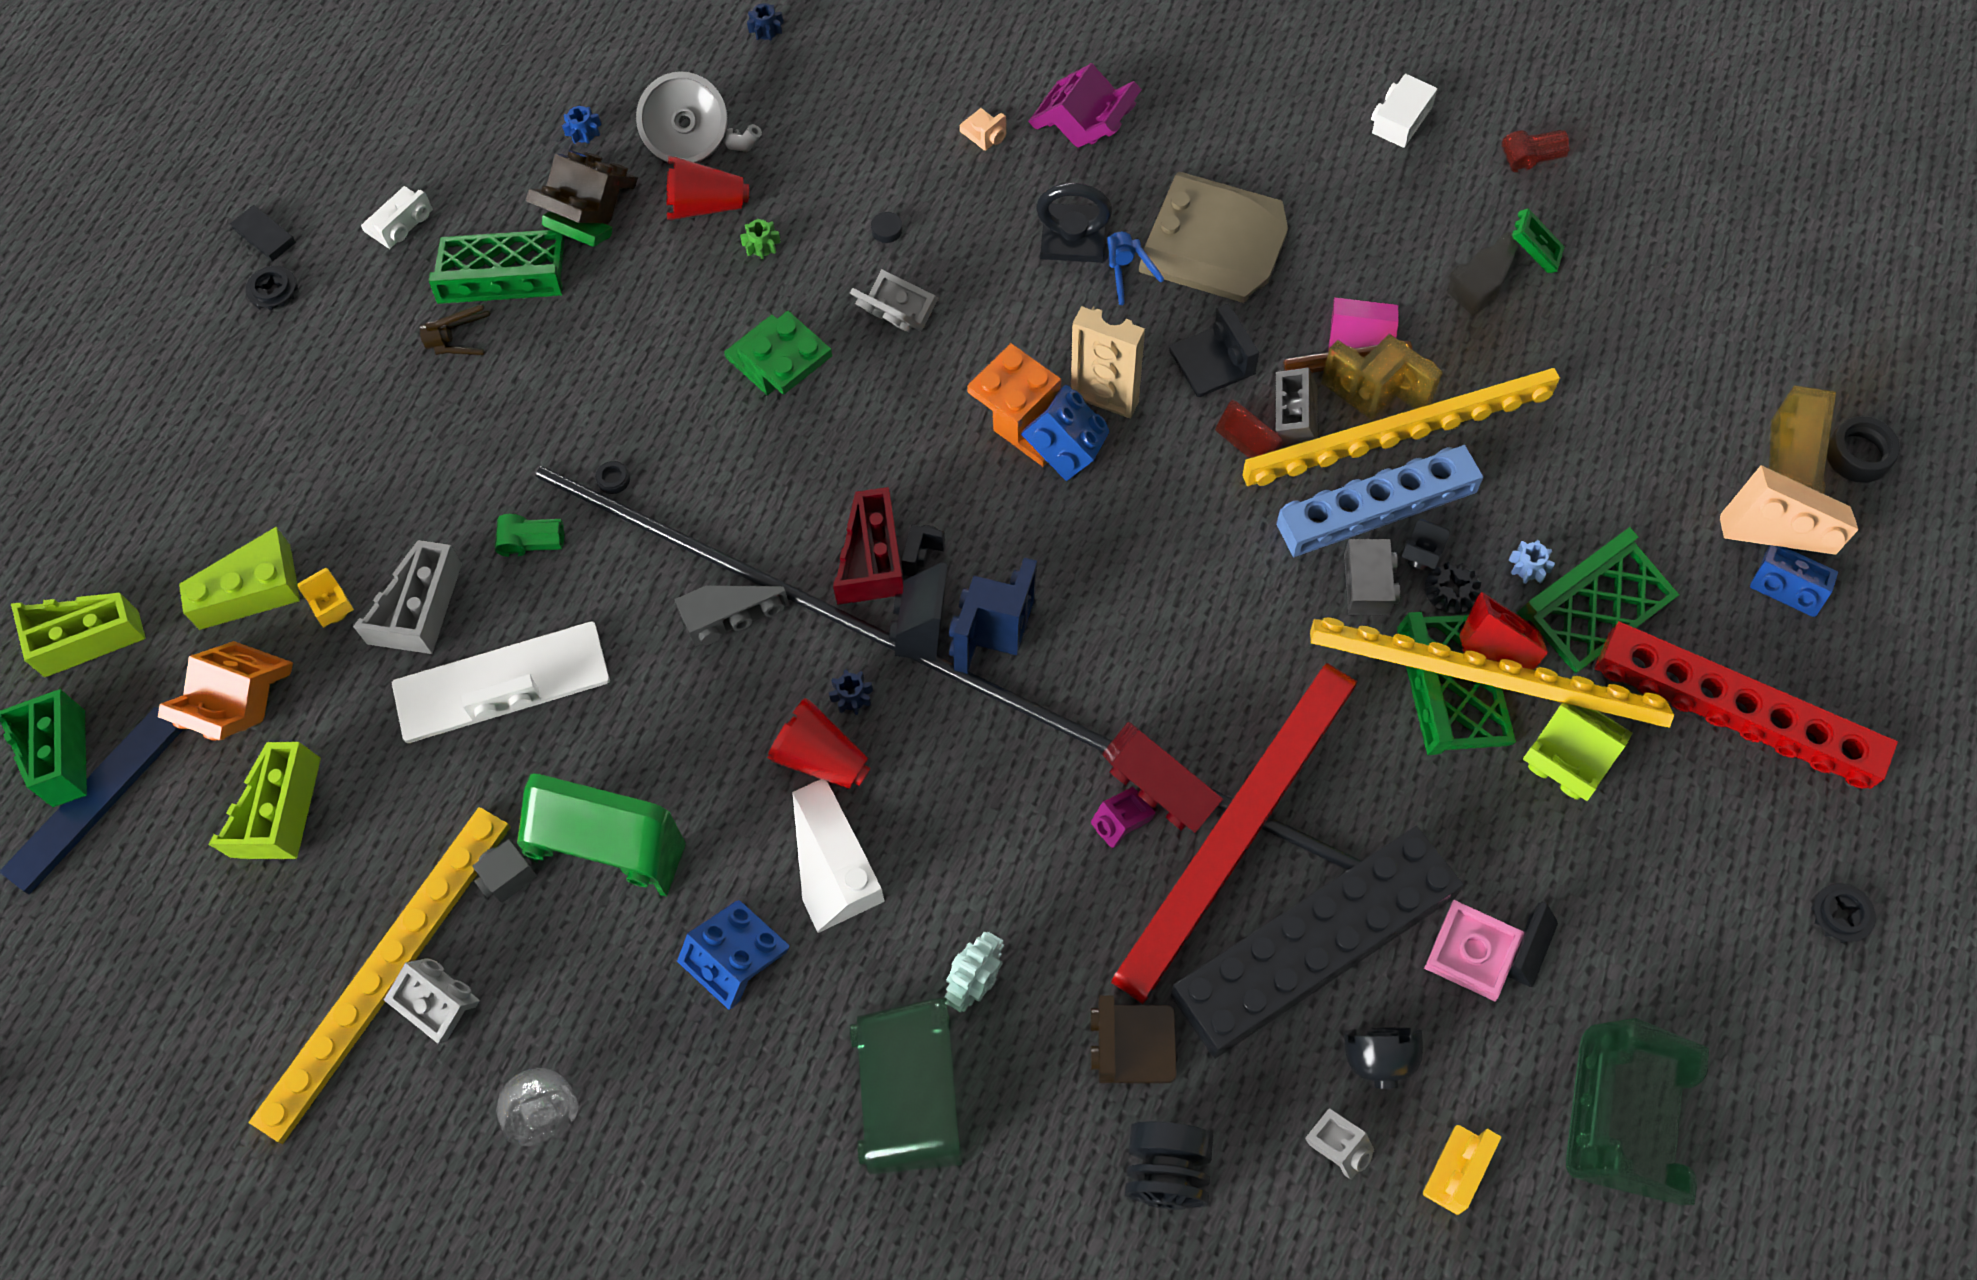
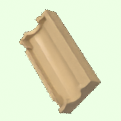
M1081 306L1072 326L1071 388L1079 392L1086 403L1131 419L1139 403L1145 328L1133 325L1132 321L1128 319L1120 325H1109L1102 319V310H1095L1094 306L1092 310Z

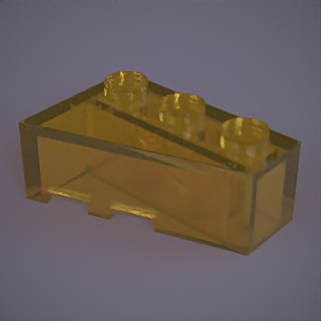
M1794 385L1771 420L1769 469L1824 494L1826 484L1823 481L1836 392Z

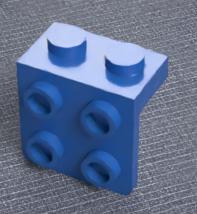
M1064 385L1058 391L1048 409L1026 426L1021 435L1065 481H1068L1094 461L1109 434V428L1105 420L1099 414H1095L1085 403L1079 392L1073 390L1068 385Z

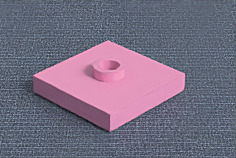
M1453 900L1424 969L1496 1002L1525 932Z

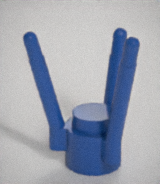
M1122 231L1116 232L1107 238L1109 265L1115 269L1119 305L1125 304L1121 265L1129 264L1133 260L1135 253L1139 255L1159 282L1164 281V277L1142 249L1139 239L1132 240L1130 234Z

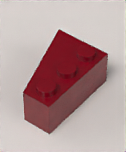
M889 487L857 491L854 494L846 528L847 535L840 554L837 577H835L833 584L837 605L895 597L896 593L902 594L903 579Z
M1129 721L1102 753L1113 766L1109 772L1124 785H1127L1130 780L1141 789L1137 795L1153 808L1158 803L1169 811L1165 818L1181 831L1187 826L1196 833L1223 800L1215 791Z

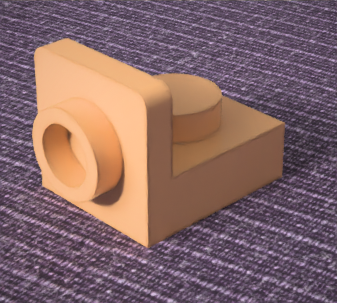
M980 108L960 124V132L986 151L993 144L998 145L1004 140L1007 134L1006 116L999 113L996 117H992Z

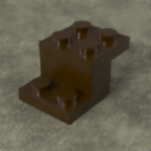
M569 151L568 155L555 154L547 186L543 185L542 189H529L526 201L578 223L609 224L620 188L634 189L638 177L628 174V168L616 163H610V165L602 163L603 158L595 154L585 152L583 155L575 151Z

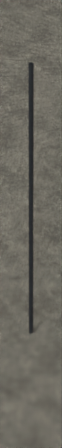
M544 466L539 467L537 470V478L755 584L784 587L788 600L895 651V642L889 641L890 633ZM938 656L936 661L910 658L1102 752L1112 742V740L969 671L968 674L954 671L953 663ZM1212 789L1223 798L1217 807L1226 811L1233 798ZM1269 817L1262 829L1346 870L1362 862L1272 817Z

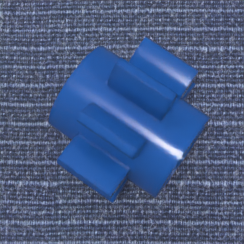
M576 106L563 115L566 122L562 125L565 136H571L574 144L577 142H586L588 144L595 136H600L598 127L601 126L599 116L598 114H592L590 107Z

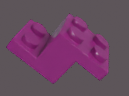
M1090 63L1058 80L1028 122L1035 129H1040L1046 125L1051 127L1055 124L1072 144L1078 148L1087 143L1092 145L1102 136L1107 135L1110 137L1118 131L1122 125L1120 120L1135 107L1136 102L1134 100L1142 89L1135 81L1115 89L1093 63Z

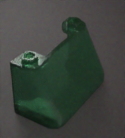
M947 997L924 1000L857 1016V1024L850 1025L852 1048L858 1047L864 1128V1140H858L857 1142L859 1165H867L869 1175L963 1165L958 1131L959 1123Z
M1638 1018L1590 1026L1584 1032L1579 1047L1566 1154L1568 1173L1573 1178L1584 1182L1677 1205H1695L1696 1175L1689 1166L1676 1163L1682 1091L1685 1088L1697 1086L1705 1079L1708 1072L1709 1048Z

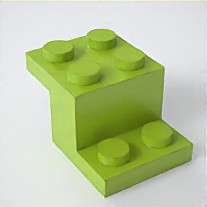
M1562 703L1523 760L1529 763L1528 768L1536 775L1545 779L1549 776L1560 783V789L1568 796L1577 800L1581 797L1588 801L1605 774L1625 748L1633 733L1599 711Z

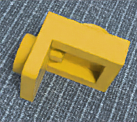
M328 568L320 570L297 585L323 628L331 623L341 621L349 612L354 610L346 594Z

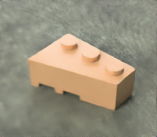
M1762 465L1720 515L1725 539L1834 555L1859 530L1850 506Z

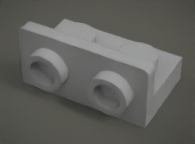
M425 958L405 962L384 1001L438 1044L447 1042L464 1011L476 1008L480 1000L470 993L471 989L468 985L454 980L443 971V966L437 961Z

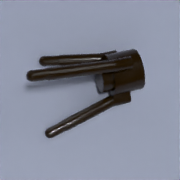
M483 304L437 321L421 324L420 335L426 349L434 348L436 355L445 353L485 354L483 349L447 346V342H452L453 339L451 328L488 317L490 312H480L485 308Z

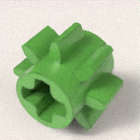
M757 219L749 224H745L747 234H741L740 238L742 246L746 247L748 256L755 254L764 259V256L776 253L775 244L781 243L779 231H775L772 221L767 223L764 220Z

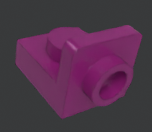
M1134 787L1103 801L1091 820L1092 826L1111 848L1118 846L1127 833L1150 822L1156 814L1149 804L1137 795L1138 791Z

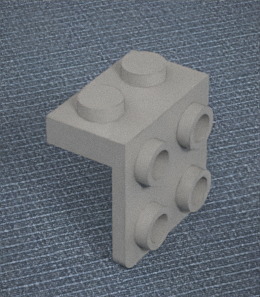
M882 269L869 295L854 288L849 293L857 298L855 303L857 306L880 319L891 322L894 326L908 333L911 328L922 331L938 300V297Z

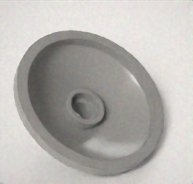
M672 72L657 78L644 90L637 106L636 123L643 143L661 160L668 162V156H675L698 163L712 155L722 143L727 130L728 115L724 100L712 83L694 73ZM689 118L690 125L686 128L681 127V120Z

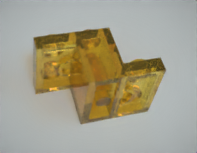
M1388 334L1365 358L1360 356L1354 348L1346 346L1337 340L1329 348L1321 384L1373 420L1396 396L1414 409L1432 404L1443 371L1434 362L1423 358L1413 351L1407 343Z

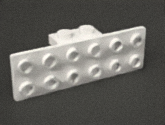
M591 621L392 681V688L403 740L406 743H412L608 684L610 678L595 623Z

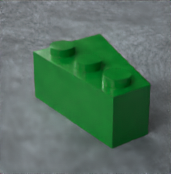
M58 689L0 710V723L5 731L4 738L14 751L15 756L13 758L28 789L52 807L87 795L85 710L64 691Z

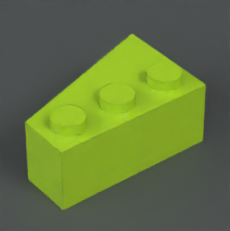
M277 527L179 584L183 613L199 630L300 601L291 546Z
M121 593L76 597L75 601L57 602L55 599L43 600V604L24 605L22 602L11 603L24 661L43 677H48L146 639L138 610Z
M267 742L244 781L247 787L238 803H232L226 812L230 817L219 836L214 834L208 845L230 858L297 859L321 758L300 742Z

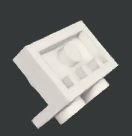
M404 186L369 217L361 227L365 233L391 249L397 242H402L408 232L419 222L425 221L433 208L425 192L418 190L414 193Z

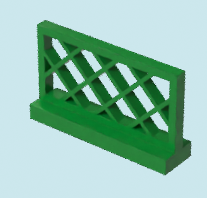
M554 230L440 237L435 272H430L429 284L437 304L562 296L560 278L565 235ZM545 240H556L546 250L539 246ZM515 242H523L525 244L515 252L509 248ZM484 244H492L494 246L484 254L478 250ZM448 247H463L462 250L453 256L447 252ZM533 250L539 254L529 262L523 258ZM502 252L508 256L498 264L492 260ZM471 254L477 258L467 266L461 262ZM546 260L552 263L547 265H541ZM515 262L521 265L517 267H510ZM485 264L490 267L487 269H479ZM454 266L459 269L457 271H448Z
M1630 527L1516 612L1521 618L1527 622L1530 620L1575 673L1599 657L1606 639L1595 637L1596 621L1612 624V629L1618 621L1637 628L1679 596L1678 592L1634 542L1639 537ZM1629 554L1639 565V575L1622 572L1623 558ZM1615 565V571L1609 570L1611 567ZM1599 576L1614 578V593L1597 591ZM1622 580L1638 582V598L1621 595ZM1590 584V589H1584L1587 585ZM1646 584L1656 585L1666 597L1661 601L1645 599ZM1574 595L1589 597V612L1572 610ZM1597 598L1613 601V616L1596 614ZM1565 602V608H1560L1559 606ZM1621 602L1637 605V619L1620 618ZM1645 606L1651 607L1645 612ZM1550 613L1563 615L1564 630H1552L1543 618ZM1572 617L1588 620L1587 635L1571 633ZM1570 640L1587 643V657L1580 662L1570 651ZM1594 644L1601 645L1594 651Z
M1408 612L1397 627L1398 634L1413 638L1416 643L1429 645V643L1436 641L1429 637L1427 628L1436 627L1448 636L1442 644L1447 645L1450 639L1462 646L1460 633L1457 630L1460 626H1464L1469 615L1423 617L1422 612ZM1406 666L1427 756L1442 754L1445 750L1501 747L1513 745L1516 742L1502 688L1476 682L1470 692H1468L1453 681L1454 677L1452 676L1448 677L1447 675ZM1479 685L1492 693L1494 702L1490 707L1473 695ZM1446 687L1464 699L1457 709L1444 700L1443 691ZM1467 702L1484 714L1478 724L1460 712ZM1487 718L1501 726L1503 736H1492L1481 728ZM1454 720H1457L1472 731L1468 738L1454 739L1451 728Z

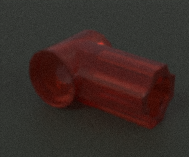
M1520 130L1507 135L1501 142V147L1511 170L1518 172L1517 169L1525 168L1529 170L1533 168L1537 162L1567 157L1569 138L1566 131L1561 130L1530 136L1526 131Z

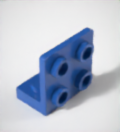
M737 900L687 933L677 962L730 1010L741 1000L748 980L783 956L788 951L789 945L747 906Z

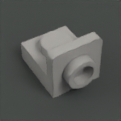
M1330 1108L1305 1138L1312 1148L1340 1166L1343 1174L1350 1180L1355 1177L1358 1171L1361 1172L1367 1168L1374 1152L1367 1133Z

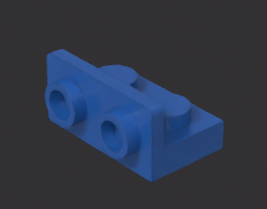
M1769 545L1760 568L1750 583V588L1809 616L1815 617L1831 595L1838 571L1786 547Z

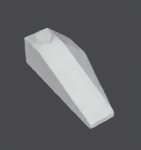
M820 779L792 792L802 900L817 933L885 902L878 880L828 782Z

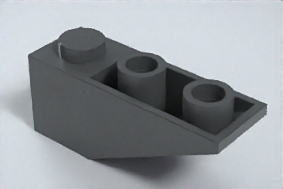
M706 585L674 599L694 646L712 644L722 634L731 630H744L752 624V621L763 616H775L781 613L784 607L789 605L786 591L781 586Z

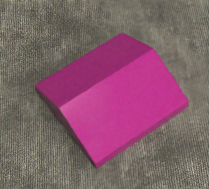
M1334 297L1328 352L1396 342L1399 322L1398 305Z

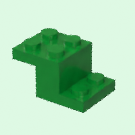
M786 311L778 319L771 314L724 351L725 358L766 395H769L775 389L785 395L833 356L831 348L789 311Z

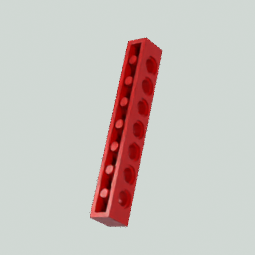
M1620 621L1608 634L1594 668L1602 672L1611 681L1625 682L1632 685L1643 695L1644 693L1657 694L1665 698L1666 701L1671 702V705L1680 711L1696 713L1705 717V720L1714 726L1728 727L1735 730L1748 741L1767 744L1775 748V751L1780 755L1790 758L1797 757L1810 763V766L1817 771L1823 773L1832 772L1846 778L1845 781L1849 785L1857 788L1871 789L1885 780L1898 743L1896 740ZM1632 658H1638L1643 661L1645 668L1635 665ZM1666 672L1676 675L1679 683L1672 682ZM1701 687L1709 689L1713 694V698L1704 695ZM1736 702L1742 703L1747 708L1748 713L1740 711L1736 706ZM1771 717L1781 722L1782 729L1772 723ZM1806 732L1815 736L1817 744L1808 739ZM1842 747L1851 753L1852 759L1847 758L1843 754Z

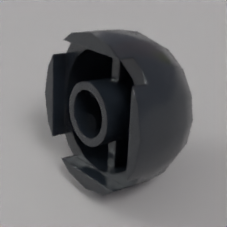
M1377 1027L1372 1028V1031H1368L1367 1036H1357V1029L1345 1031V1051L1349 1065L1361 1078L1374 1081L1375 1088H1397L1398 1080L1409 1078L1418 1070L1423 1054L1422 1030L1417 1029L1411 1034V1028Z

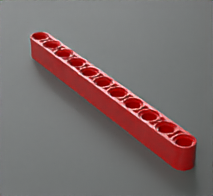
M1329 663L1322 667L1117 970L1111 981L1112 984L1140 1003L1144 1004L1148 999L1147 995L1151 989L1154 990L1350 697L1358 683L1357 680Z

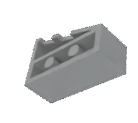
M420 540L415 543L392 574L394 579L383 593L379 592L373 599L375 604L364 619L359 618L353 626L366 644L433 654L462 566L452 546Z

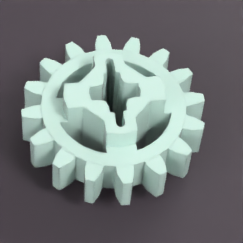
M983 932L981 938L977 937L974 944L969 942L966 948L960 954H957L951 964L950 974L946 979V982L949 983L946 989L948 992L944 997L946 1004L959 1012H965L968 1005L971 1006L974 1000L981 1001L984 994L991 990L997 980L998 971L1003 964L999 960L1002 955L1000 952L1004 947L1002 939L990 932Z

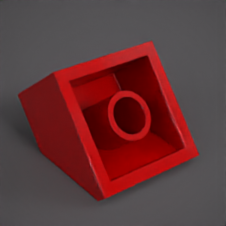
M1483 592L1477 597L1459 635L1464 653L1465 651H1475L1486 656V659L1500 662L1501 659L1513 660L1521 664L1522 668L1534 670L1548 653L1541 633L1535 626Z

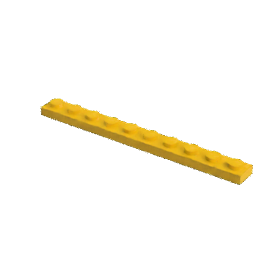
M1551 368L1245 460L1242 476L1247 486L1254 484L1264 486L1273 482L1277 477L1287 474L1289 476H1298L1305 472L1307 468L1317 465L1328 467L1340 458L1347 456L1352 458L1361 457L1370 449L1380 446L1384 449L1391 448L1398 444L1400 440L1410 437L1421 439L1431 431L1440 428L1451 430L1460 425L1461 422L1470 419L1481 421L1500 410L1511 412L1530 401L1541 403L1553 395L1560 377L1555 368Z
M1329 617L1323 618V620L1314 619L1310 630L1312 644L1670 728L1674 713L1666 699L1653 693H1644L1641 696L1630 693L1628 689L1619 685L1609 684L1608 687L1595 685L1593 681L1585 677L1572 676V679L1558 676L1556 672L1547 668L1538 667L1536 671L1522 668L1521 664L1513 660L1501 659L1500 662L1488 660L1486 656L1475 651H1465L1464 654L1450 651L1451 649L1441 643L1431 642L1429 645L1416 643L1413 638L1406 635L1395 634L1393 637L1382 635L1375 628L1368 626H1359L1358 629L1344 626L1342 621Z
M478 807L250 1119L249 1124L281 1144L286 1141L385 1003L384 998L405 962L417 959L476 877L477 872L472 865L479 861L480 856L485 851L496 848L511 828L508 823Z

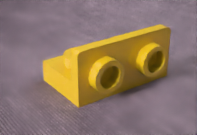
M1456 1125L1423 1190V1195L1456 1215L1468 1209L1501 1140V1136L1489 1129H1486L1478 1136L1464 1127Z

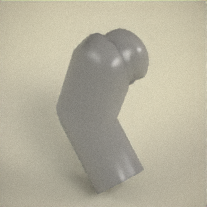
M754 124L749 125L743 135L740 134L738 129L733 133V128H729L726 130L723 143L729 150L748 152L758 141L762 131Z

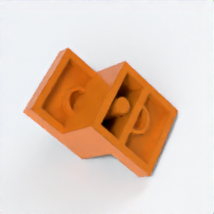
M1010 343L967 385L968 393L993 411V430L1044 467L1048 462L1021 433L1026 426L1048 409L1061 389V378Z
M235 641L191 655L188 660L183 696L161 703L158 717L172 722L173 726L177 728L191 729L202 733L207 739L224 740L230 735L245 731L249 727L263 721L270 684L289 676L292 672L293 662Z

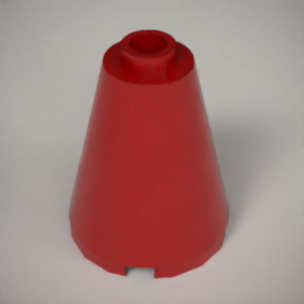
M668 156V164H674V169L669 168V171H667L666 206L673 205V213L667 212L666 214L668 220L742 209L743 202L748 203L749 184H743V177L675 156Z
M804 698L792 712L797 717L793 716L788 723L784 724L769 750L767 759L779 765L849 789L854 783L860 787L871 769L866 765L869 758L813 702Z

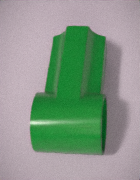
M503 514L497 519L495 552L501 556L509 557V554L513 553L523 556L529 550L562 549L565 538L564 523L562 519L527 520L521 515Z

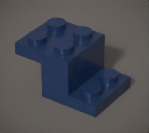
M1024 558L1020 571H1013L1010 584L973 576L969 589L963 588L959 601V608L962 609L960 616L953 617L949 629V637H953L949 656L954 657V671L968 674L977 646L1013 655L1018 654L1035 601L1036 560Z

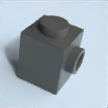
M509 839L497 848L485 851L480 856L479 861L472 865L480 876L474 881L487 898L494 895L500 903L537 877Z

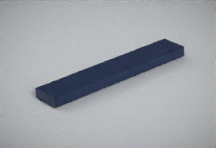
M154 707L87 778V795L62 804L0 870V873L22 891L30 895L184 729L173 726L172 722L159 718V709Z

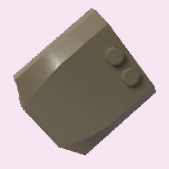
M1178 172L1173 179L1146 242L1144 251L1158 268L1164 280L1244 303L1257 289H1262L1268 284L1288 232L1283 201ZM1141 259L1139 272L1154 276Z

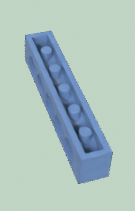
M1465 445L1456 448L1447 447L1428 458H1415L1406 463L1405 466L1393 470L1390 468L1381 470L1375 476L1362 481L1361 479L1352 480L1344 487L1333 491L1323 490L1313 498L1305 501L1289 502L1280 509L1276 525L1294 558L1475 494L1482 482L1483 475ZM1434 475L1440 476L1443 479H1438ZM1403 486H1409L1414 490H1408ZM1372 497H1379L1383 499V501L1375 500ZM1342 507L1350 508L1352 512L1344 511ZM1311 518H1317V519L1321 520L1322 522H1321V523H1316V522H1313V521L1310 520V519H1311Z

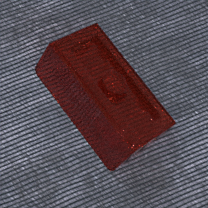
M1234 400L1229 402L1215 431L1248 458L1280 450L1282 438Z

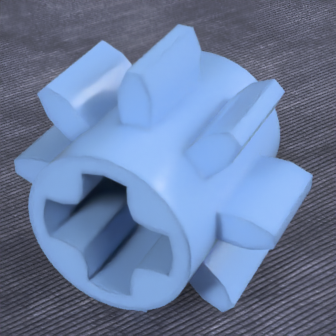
M1539 540L1529 544L1521 541L1517 549L1518 551H1512L1509 557V561L1515 563L1511 574H1518L1523 578V583L1525 584L1533 579L1542 583L1546 573H1551L1555 565L1554 562L1548 560L1552 549H1547L1544 545L1540 544Z

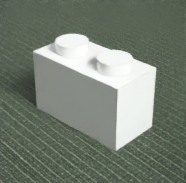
M1404 74L1398 84L1393 83L1384 104L1379 103L1376 106L1371 120L1374 121L1372 133L1405 148L1432 109L1438 88Z

